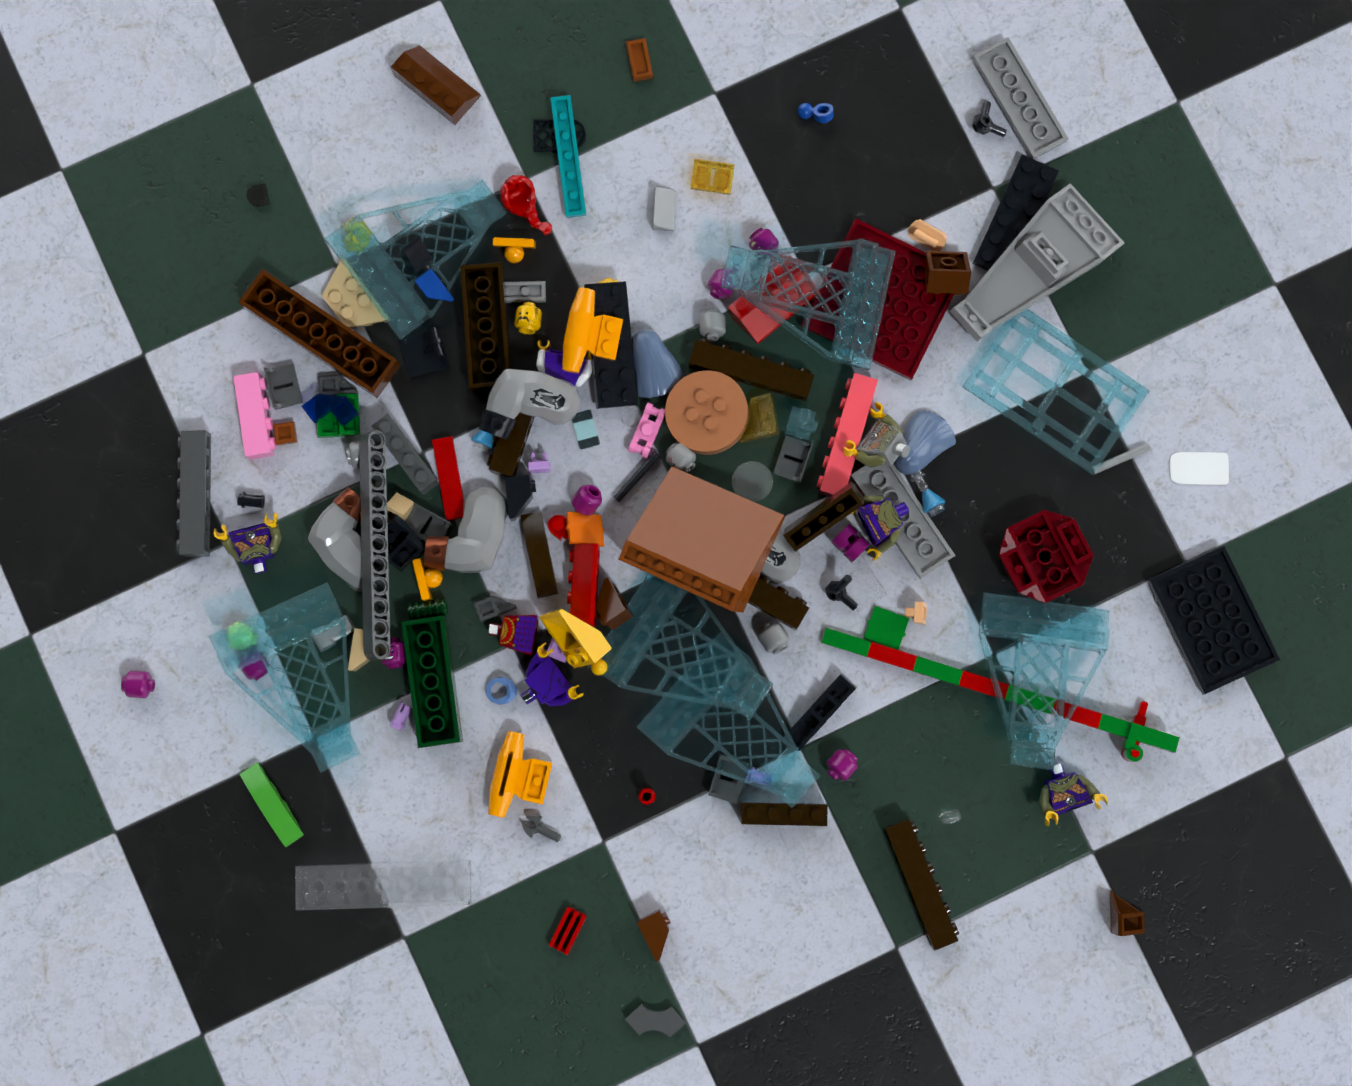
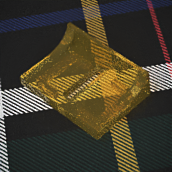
M694 159L690 189L730 195L735 164ZM716 169L714 184L709 186L711 171Z

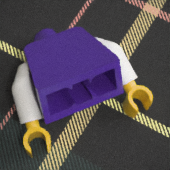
M539 340L536 363L539 372L569 381L575 387L582 386L591 376L593 370L591 353L589 351L588 357L585 356L579 373H571L562 370L563 351L551 349L549 340L547 341L548 344L542 347V341Z

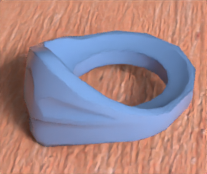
M505 677L492 679L486 687L487 698L499 705L512 701L518 692L514 682ZM495 683H501L507 688L506 696H503L501 699H496L491 694V687Z

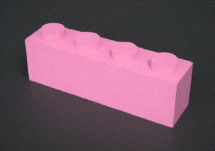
M258 372L233 376L245 457L253 460L275 456L276 443L275 438L271 435L273 421L268 415V410L271 407L269 398L265 395V390L268 389L266 378Z

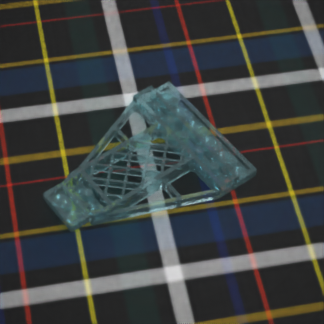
M482 179L468 190L358 214L325 237V240L399 340H401L432 319L443 300H438L433 310L428 309L413 288L415 285L414 281L422 274H417L416 276L404 274L405 262L400 258L391 257L392 247H405L408 244L409 235L421 236L422 241L424 237L436 239L434 250L427 249L429 253H434L430 269L439 275L447 286L446 289L450 291L461 273L460 267L450 282L445 278L439 267L468 246H471L470 251L461 264L466 265L490 225L505 216L507 212ZM434 202L439 203L411 224H406L397 213V211ZM450 204V206H451L453 209L444 208V207H446L447 205ZM440 211L438 221L428 220ZM442 211L454 213L453 224L441 222ZM392 212L403 229L386 242L380 243L363 219ZM456 215H458L465 226L455 224ZM423 223L422 233L412 231ZM426 223L438 225L436 235L424 233ZM440 225L452 227L451 238L439 236ZM455 228L466 230L465 240L453 239ZM469 232L472 234L470 239H468ZM407 234L405 245L395 243ZM438 240L450 242L449 252L437 250ZM453 242L461 243L460 246L451 251ZM390 246V252L388 255L385 249H387ZM436 254L446 255L435 263ZM394 261L403 263L402 271H400Z
M860 238L851 241L773 250L760 249L751 251L731 245L720 287L739 292V295L828 360L869 370L896 251L879 247L878 243ZM853 248L848 273L822 265L826 249ZM820 251L817 264L783 255ZM780 263L785 273L777 277L771 267ZM797 268L800 269L805 277L799 282H796L791 274ZM767 272H769L773 280L765 284ZM816 274H819L824 281V284L816 287L811 279ZM785 275L788 276L793 284L787 289H784L779 281ZM839 279L844 287L838 293L835 292L831 285V282ZM807 280L812 291L804 295L799 284ZM775 282L780 293L772 297L767 286ZM824 286H827L832 294L826 300L823 299L818 291ZM792 288H795L800 296L794 302L791 301L786 293ZM814 293L820 303L812 308L806 297ZM841 293H843L842 301L838 296ZM783 295L786 302L776 300V298ZM834 298L840 309L832 313L826 302ZM802 300L806 307L795 304ZM822 305L826 313L815 309ZM769 307L804 316L805 321L802 332ZM810 318L829 322L836 326L831 352L807 336Z
M648 573L628 604L633 617L614 630H611L606 637L612 649L601 658L607 663V671L602 676L623 690L731 709L751 720L773 686V683L753 670L702 597L695 595L705 608L706 613L698 625L693 628L673 615L687 591ZM709 617L716 623L733 647L734 652L729 651L701 633V629ZM675 625L677 635L665 637L664 627ZM678 625L689 632L680 634ZM661 633L662 639H657V637ZM692 636L694 646L683 649L681 638ZM696 636L707 643L697 645ZM678 639L680 649L668 652L666 641ZM663 642L665 653L654 655L652 645ZM710 647L712 657L700 660L698 649ZM713 647L724 654L715 656ZM695 650L697 661L686 663L684 652ZM681 653L683 664L671 666L669 656ZM666 657L668 667L656 659ZM728 658L729 669L718 671L716 660ZM731 658L736 661L735 664L733 665V667H732ZM644 659L649 660L665 671V676L655 690L628 685L629 680ZM713 661L715 672L703 674L701 664ZM698 664L700 675L689 678L687 667ZM684 668L686 678L673 670ZM728 673L721 684L719 675ZM716 676L718 687L706 689L704 678ZM670 677H675L702 694L704 698L700 699L667 693L661 690ZM701 679L703 689L690 681ZM717 691L714 696H712L711 694L708 693V692Z
M328 582L209 635L225 674L302 743L312 754L320 772L360 754L351 735L346 620ZM340 624L342 627L343 655L324 662L315 647L312 636ZM306 639L309 646L298 642ZM294 645L290 655L279 652ZM297 645L309 649L305 660L293 657ZM310 652H312L317 665L307 662ZM274 654L270 662L268 656ZM277 654L289 658L285 670L273 666ZM291 659L303 663L299 675L287 671ZM343 659L344 702H341L326 670V666ZM263 660L274 686L255 694L234 674V671L256 661ZM305 665L317 668L314 680L301 676ZM274 669L277 670V671L283 672V675H282V678H281L280 681H279V679H278V677H277V675H276ZM319 671H321L326 684L316 681ZM286 674L298 678L294 689L282 685ZM300 679L312 683L308 694L296 690ZM314 684L326 687L323 699L311 695ZM283 689L292 692L290 700H288ZM276 690L293 725H289L260 696ZM328 690H330L335 703L325 700ZM295 693L307 697L303 708L291 704ZM309 698L321 702L317 713L305 709ZM323 703L335 707L332 718L320 714ZM292 708L301 711L298 720ZM337 709H339L341 715L335 717ZM304 712L316 716L312 727L300 723ZM318 717L328 720L315 727ZM301 727H303V728H305V729H308V730L305 731V732H303V730H302Z
M983 593L978 635L1008 740L1011 744L1010 765L1054 770L1056 747L1102 658L1108 650L1110 610L1054 602L1043 604L1032 599ZM985 636L1015 641L1013 667L993 665ZM1031 643L1040 651L1033 658L1024 649ZM1040 644H1045V645H1049V646H1047L1045 649H1043V648L1040 646ZM1052 646L1061 654L1054 661L1045 652ZM1069 648L1098 653V657L1086 678L1067 674ZM1023 654L1028 662L1021 666V656ZM1041 654L1049 663L1042 670L1034 661ZM1061 659L1059 669L1055 663ZM1029 663L1038 672L1031 679L1022 670ZM1050 666L1059 675L1052 682L1044 674V671ZM995 670L1012 674L1008 712L1006 711ZM1021 674L1026 682L1018 688L1019 676ZM1039 675L1047 683V686L1040 691L1032 682ZM1057 680H1059L1058 690L1053 685ZM1066 680L1082 682L1083 685L1063 720ZM1027 684L1036 693L1030 699H1027L1020 691ZM1048 687L1057 696L1050 703L1042 695V692ZM1019 695L1024 703L1016 709L1017 696ZM1036 696L1046 705L1038 712L1030 703ZM1057 700V706L1055 711L1051 704ZM1025 705L1034 714L1026 721L1018 712ZM1046 708L1055 717L1048 724L1039 714ZM1015 716H1017L1021 722L1015 721ZM1036 716L1042 725L1028 722ZM1055 721V727L1049 726Z
M722 633L713 640L637 726L640 731L668 756L776 794L791 808L797 804L820 777L816 771L804 762L752 659ZM748 666L752 668L764 691L752 706H747L729 690L732 683ZM724 693H726L729 697H721V696H722ZM764 697H767L785 733L784 737L754 712L755 707ZM731 700V712H719L718 701ZM733 700L745 711H734ZM716 703V713H707ZM747 714V726H735L734 715ZM749 714L761 725L750 726ZM719 715H732V727H720ZM704 716H717V728H705ZM701 719L702 728L697 724ZM763 728V740L751 741L750 729ZM765 728L777 739L766 740ZM692 729L698 730L714 745V749L702 763L674 753V749ZM748 729V741L736 742L735 730ZM720 730H733V742L721 743ZM706 731H718V742ZM779 742L780 754L767 755L766 743ZM764 743V755L752 756L751 744ZM781 743H783L787 747V749L783 753ZM749 744V756L737 757L736 745ZM721 745H734V756ZM717 751H721L748 775V778L744 779L708 766L706 763ZM779 757L768 769L767 758ZM765 758V770L753 771L752 759ZM750 759V770L738 760ZM765 773L760 779L754 775Z

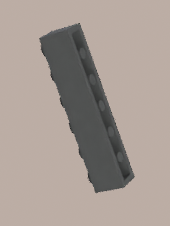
M206 430L181 431V437H178L180 457L177 460L178 469L180 470V478L177 479V487L180 490V498L177 499V509L180 511V519H177L176 524L179 531L176 549L179 555L184 557H209L211 434Z

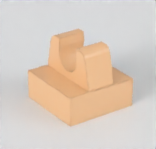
M915 602V608H905V616L907 618H914V623L918 625H926L927 604Z

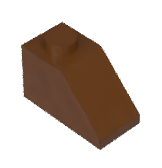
M608 577L605 578L596 605V609L599 612L597 617L603 626L607 625L614 630L633 617V614L616 584Z
M660 909L637 920V925L656 962L661 958L669 933L668 925L671 924L667 913H662Z

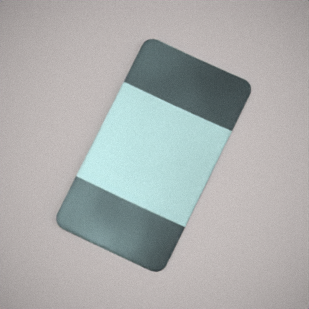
M591 410L577 413L572 422L580 449L599 445L600 441Z

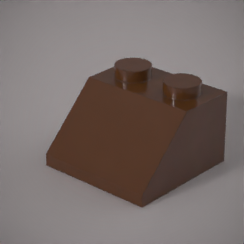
M926 250V291L932 294H968L971 268L967 252Z

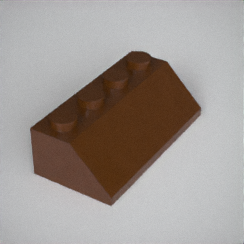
M420 45L403 52L391 65V70L399 81L454 125L459 122L481 97V94Z

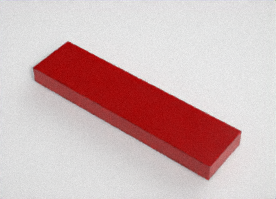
M453 436L434 439L432 443L446 520L463 518L464 495Z

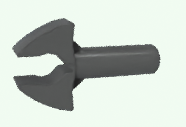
M542 816L526 817L537 826V828L531 829L524 824L522 825L530 838L534 834L539 833L555 842L560 841L561 834L541 824Z

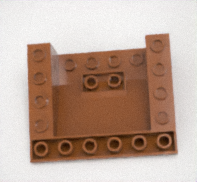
M671 466L627 538L618 560L730 611L744 613L785 519V515Z

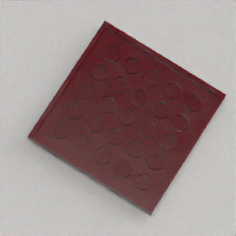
M855 218L819 289L820 293L816 295L801 327L911 381L954 295L951 293L932 294L926 291V252Z

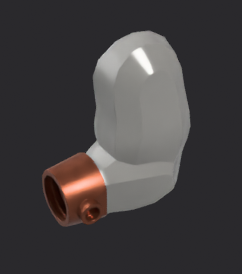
M347 487L318 517L311 528L308 540L332 572L343 579L353 590L362 592L361 535L355 531L357 523L361 522L360 496ZM373 562V568L377 570V564ZM374 583L373 587L376 590L378 587L377 584Z
M479 487L467 494L463 503V519L458 529V536L449 539V536H427L424 566L442 571L447 569L459 573H479L490 570L504 539L505 523L508 514V503L505 496L498 490L490 487Z

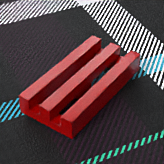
M568 906L549 946L568 955L587 915ZM571 912L573 916L558 945L555 941ZM577 916L581 917L567 948L562 947Z

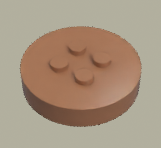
M706 370L687 375L672 388L666 401L665 418L672 436L678 443L683 444L694 453L712 455L726 451L739 441L748 424L749 409L744 392L732 378L720 372Z

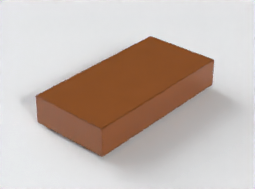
M646 38L626 41L633 81L652 79L653 72Z

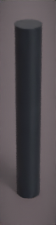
M654 451L617 492L614 498L619 503L660 458V455Z

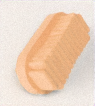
M921 219L914 221L908 230L910 238L933 251L941 250L947 241L946 233L934 228Z

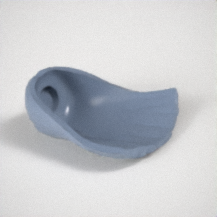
M641 330L632 337L638 396L652 398L667 395L684 378L678 362L666 348L659 335L654 331Z
M930 411L916 412L909 421L903 436L906 445L910 447V452L907 457L898 456L894 466L900 473L906 475L915 474L925 468L943 451L955 445L954 432L949 424H947V421Z

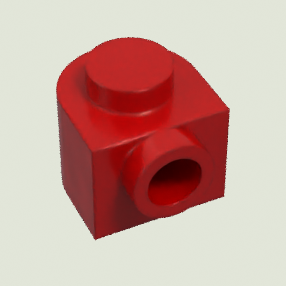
M562 515L551 517L548 521L550 533L560 542L563 538L565 540L568 539V530H566L567 518Z

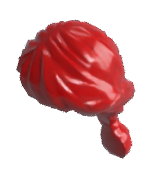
M523 175L510 176L500 188L503 207L512 214L525 217L528 223L531 224V227L540 230L544 236L549 235L552 231V225L549 222L539 221L535 206L536 198L533 182Z

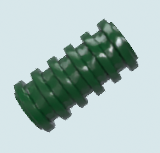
M442 598L441 601L435 599V602H432V600H429L428 603L422 601V604H419V602H416L415 605L409 603V619L415 620L441 615L447 617V602Z

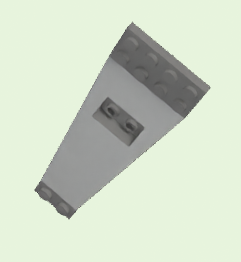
M1068 184L1042 205L966 298L953 307L950 312L978 342L989 332L1099 265L1124 244V241L1071 184Z

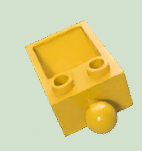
M563 609L549 612L539 617L565 654L566 660L571 666L578 668L591 665L592 673L598 676L603 675L607 671V663L601 658L612 648L599 630Z

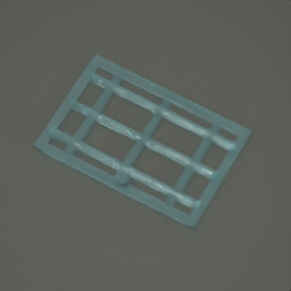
M1028 309L1005 323L962 386L1092 475H1094L1150 391ZM1020 316L1034 324L1031 330L1018 322ZM1012 328L1026 337L1014 355L1000 347ZM1041 329L1075 351L1073 357L1071 358L1038 336ZM1032 342L1067 364L1055 383L1021 361V358ZM995 353L1009 362L997 380L983 372ZM1081 358H1085L1115 378V383L1113 385L1080 364ZM1015 367L1050 390L1038 408L1004 386V383ZM1073 370H1076L1108 392L1097 410H1094L1062 388ZM977 379L992 387L988 393L974 384ZM1123 384L1137 393L1134 399L1120 390ZM998 392L1037 419L1031 423L995 398ZM1056 395L1091 417L1079 436L1045 414V411ZM1115 397L1128 405V408L1117 424L1103 416ZM1098 422L1112 431L1100 450L1086 441ZM1045 424L1072 441L1074 444L1071 449L1043 431ZM1081 448L1095 457L1092 462L1077 454Z

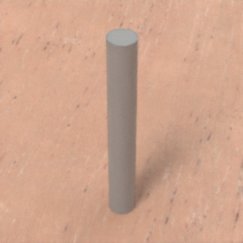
M1148 443L1092 466L1091 471L1095 475L1151 450V447Z

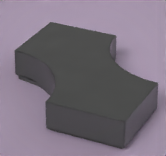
M640 1004L625 1018L638 1035L646 1031L656 1030L663 1032L669 1038L686 1023L672 1006L665 1010L654 1011Z

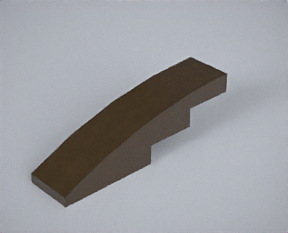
M538 511L521 515L537 597L543 598L558 594L542 513Z

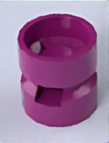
M851 524L846 526L831 542L838 550L844 551V556L851 563L870 545L863 536H858V531Z

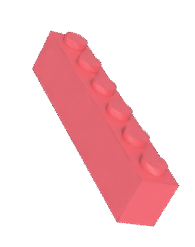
M857 373L853 374L852 379H847L845 390H848L847 397H842L839 406L842 414L841 417H836L833 428L837 429L835 437L831 436L828 448L831 451L829 456L825 455L822 467L826 469L824 475H819L816 485V487L820 488L818 494L830 497L848 485L855 456H845L843 454V447L850 449L845 445L847 440H851L856 444L855 449L860 444L878 379Z

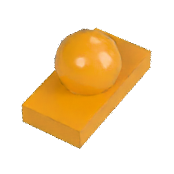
M494 237L493 246L506 247L504 250L506 260L510 263H518L524 257L523 248L536 249V241L524 238Z
M421 558L414 559L412 562L421 599L428 602L433 600L430 588L438 587L442 583L443 575L437 569L428 568L425 570L423 560Z

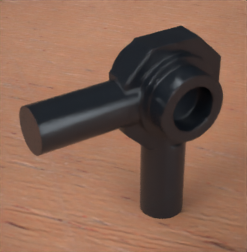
M984 101L981 113L973 118L972 127L979 134L985 135L992 132L1004 137L1007 130L993 124L988 116L991 103Z
M845 575L840 581H831L825 588L827 597L832 601H842L854 611L858 604L846 595L845 588L852 581V577Z

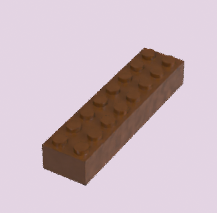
M263 269L238 302L245 310L375 398L380 396L401 366L395 358Z

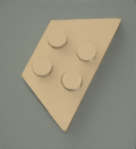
M343 257L322 294L324 300L340 321L350 329L357 328L358 326H370L373 323L383 321L385 323L391 321L390 317Z

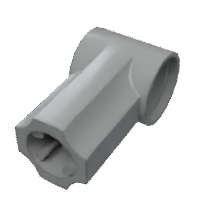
M344 615L329 625L316 628L310 635L319 651L323 652L336 645L338 640L354 632L355 627L348 615Z

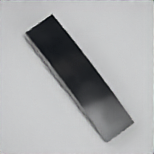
M841 673L784 735L783 739L799 752L857 687Z

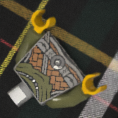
M876 402L875 406L880 411L875 412L871 408L870 414L874 418H880L881 421L876 420L856 449V444L851 440H847L845 445L850 449L843 447V454L847 457L854 455L856 460L868 467L893 465L898 456L907 457L910 447L906 445L903 437L904 432L898 423L888 414L885 415L882 412V404Z

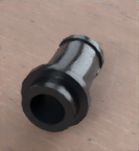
M246 492L239 493L237 505L245 508V506L264 508L265 495H251Z

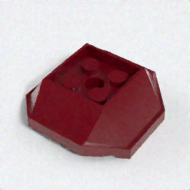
M1043 510L1005 529L998 557L1017 594L1045 604L1082 586L1094 555L1075 518ZM1040 552H1044L1047 555L1048 560L1046 563L1040 561Z

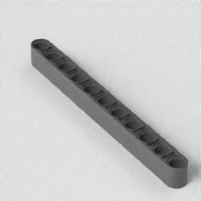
M378 430L364 434L359 441L364 655L371 661L385 659L390 654L386 441L383 433ZM370 437L374 440V445L371 443ZM371 458L375 461V466L372 465ZM371 478L375 481V487L371 483ZM372 499L376 503V508L372 505ZM372 520L376 523V529L372 525ZM373 541L376 543L377 549H374ZM373 562L377 564V570L373 568ZM374 583L377 584V587H378L377 592L375 591V589H374V587H373ZM374 604L378 606V612H375ZM375 625H377L379 629L378 634L375 632ZM376 646L379 648L378 655L375 653Z

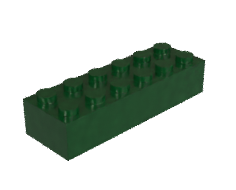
M436 616L401 622L418 748L463 742L447 617Z

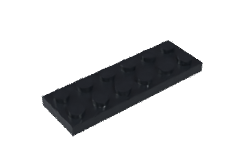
M1021 155L972 264L987 271L992 267L1045 203L1059 170Z
M626 281L585 284L584 288L595 291L594 317L608 315L623 319L616 359L608 360L591 354L596 409L638 405Z

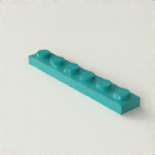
M571 95L551 97L566 218L587 216Z

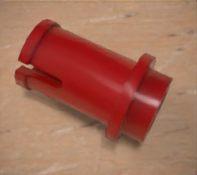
M650 788L642 789L639 793L640 802L645 805L653 803L655 800L654 791ZM650 793L651 799L644 800L643 794Z

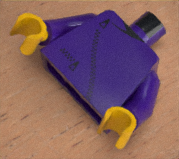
M546 642L539 646L537 653L530 660L525 673L527 677L525 682L530 688L520 695L524 702L528 705L538 698L541 704H546L549 707L564 706L574 699L582 697L583 693L579 695L576 693V688L579 685L572 687L551 657L548 656L553 652V649L551 648L548 652L545 651L544 645H546Z

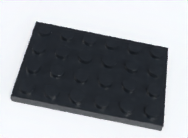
M1225 546L1147 580L1202 695L1280 660Z

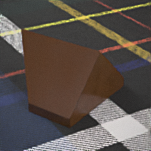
M1110 890L1111 933L1117 936L1145 933L1144 912L1139 911Z

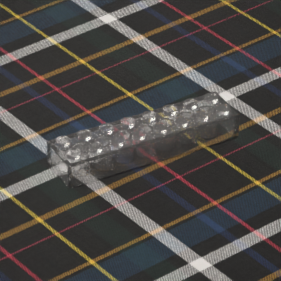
M471 860L316 864L295 867L296 910L458 906L472 903Z

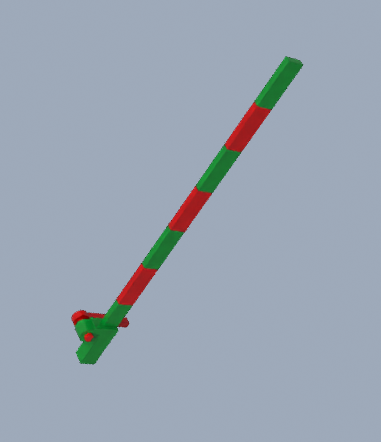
M829 628L825 629L822 644L1124 737L1121 755L1126 761L1137 762L1142 759L1143 750L1139 743L1176 753L1180 737L1145 727V714L1148 703L1145 701L1140 702L1137 715H1134L1131 723Z

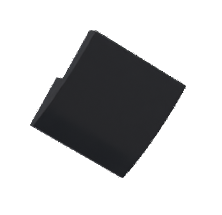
M396 514L387 524L388 562L402 572L425 547L412 528Z

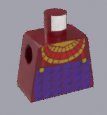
M504 616L502 624L490 623L489 635L500 637L499 645L533 656L539 616Z

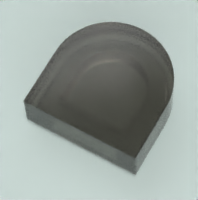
M265 183L254 185L248 189L247 199L253 206L270 205Z

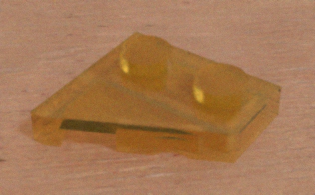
M768 393L751 398L748 406V424L744 434L739 439L741 443L779 434L773 395Z

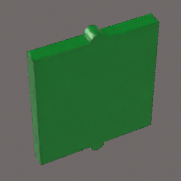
M875 606L870 620L867 621L868 626L864 639L899 650L902 638L906 636L905 630L910 618Z

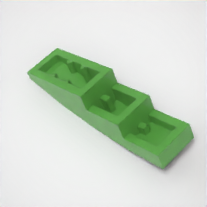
M256 762L240 773L247 789L283 845L288 847L304 835L287 803L282 800L274 784L269 781L261 764Z

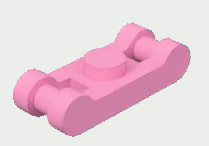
M649 402L645 407L628 448L629 452H637L646 459L650 454L665 418V409L653 407L654 404ZM650 414L657 417L655 422L648 420ZM639 440L647 442L645 447L638 444Z

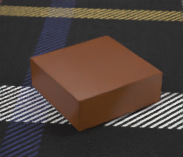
M294 421L273 425L277 446L298 443Z

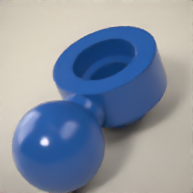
M802 103L797 109L800 118L808 119L814 116V119L820 123H827L834 117L833 106L828 103L818 104L814 108L809 103Z

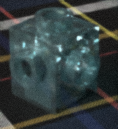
M792 406L785 434L795 436L798 439L809 440L811 432L815 433L818 421H815L816 412L807 408Z

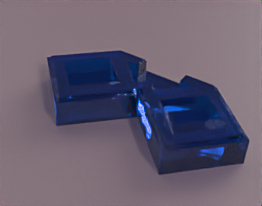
M316 394L301 406L314 423H317L329 412H332L343 427L360 414L345 396Z

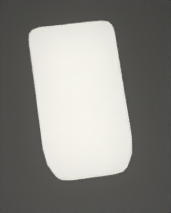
M1223 452L1175 453L1170 457V478L1178 484L1227 485L1229 482L1228 454Z

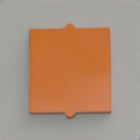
M567 511L566 530H568L569 544L598 543L599 547L604 546L603 533L605 529L602 527L601 515L592 514L586 516L578 512Z

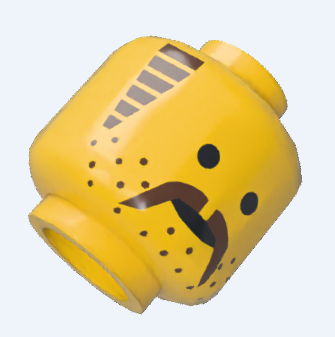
M526 302L517 307L514 325L519 329L520 333L534 334L535 331L540 329L541 310L531 302Z

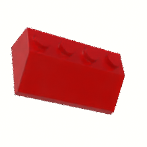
M790 255L729 305L728 309L732 319L759 344L818 295L820 291L805 269Z
M598 543L574 545V550H570L569 562L573 563V571H569L568 583H572L571 592L568 591L567 604H571L570 612L568 613L596 629L600 547Z

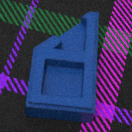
M432 269L414 281L427 299L447 302L454 301L452 295Z

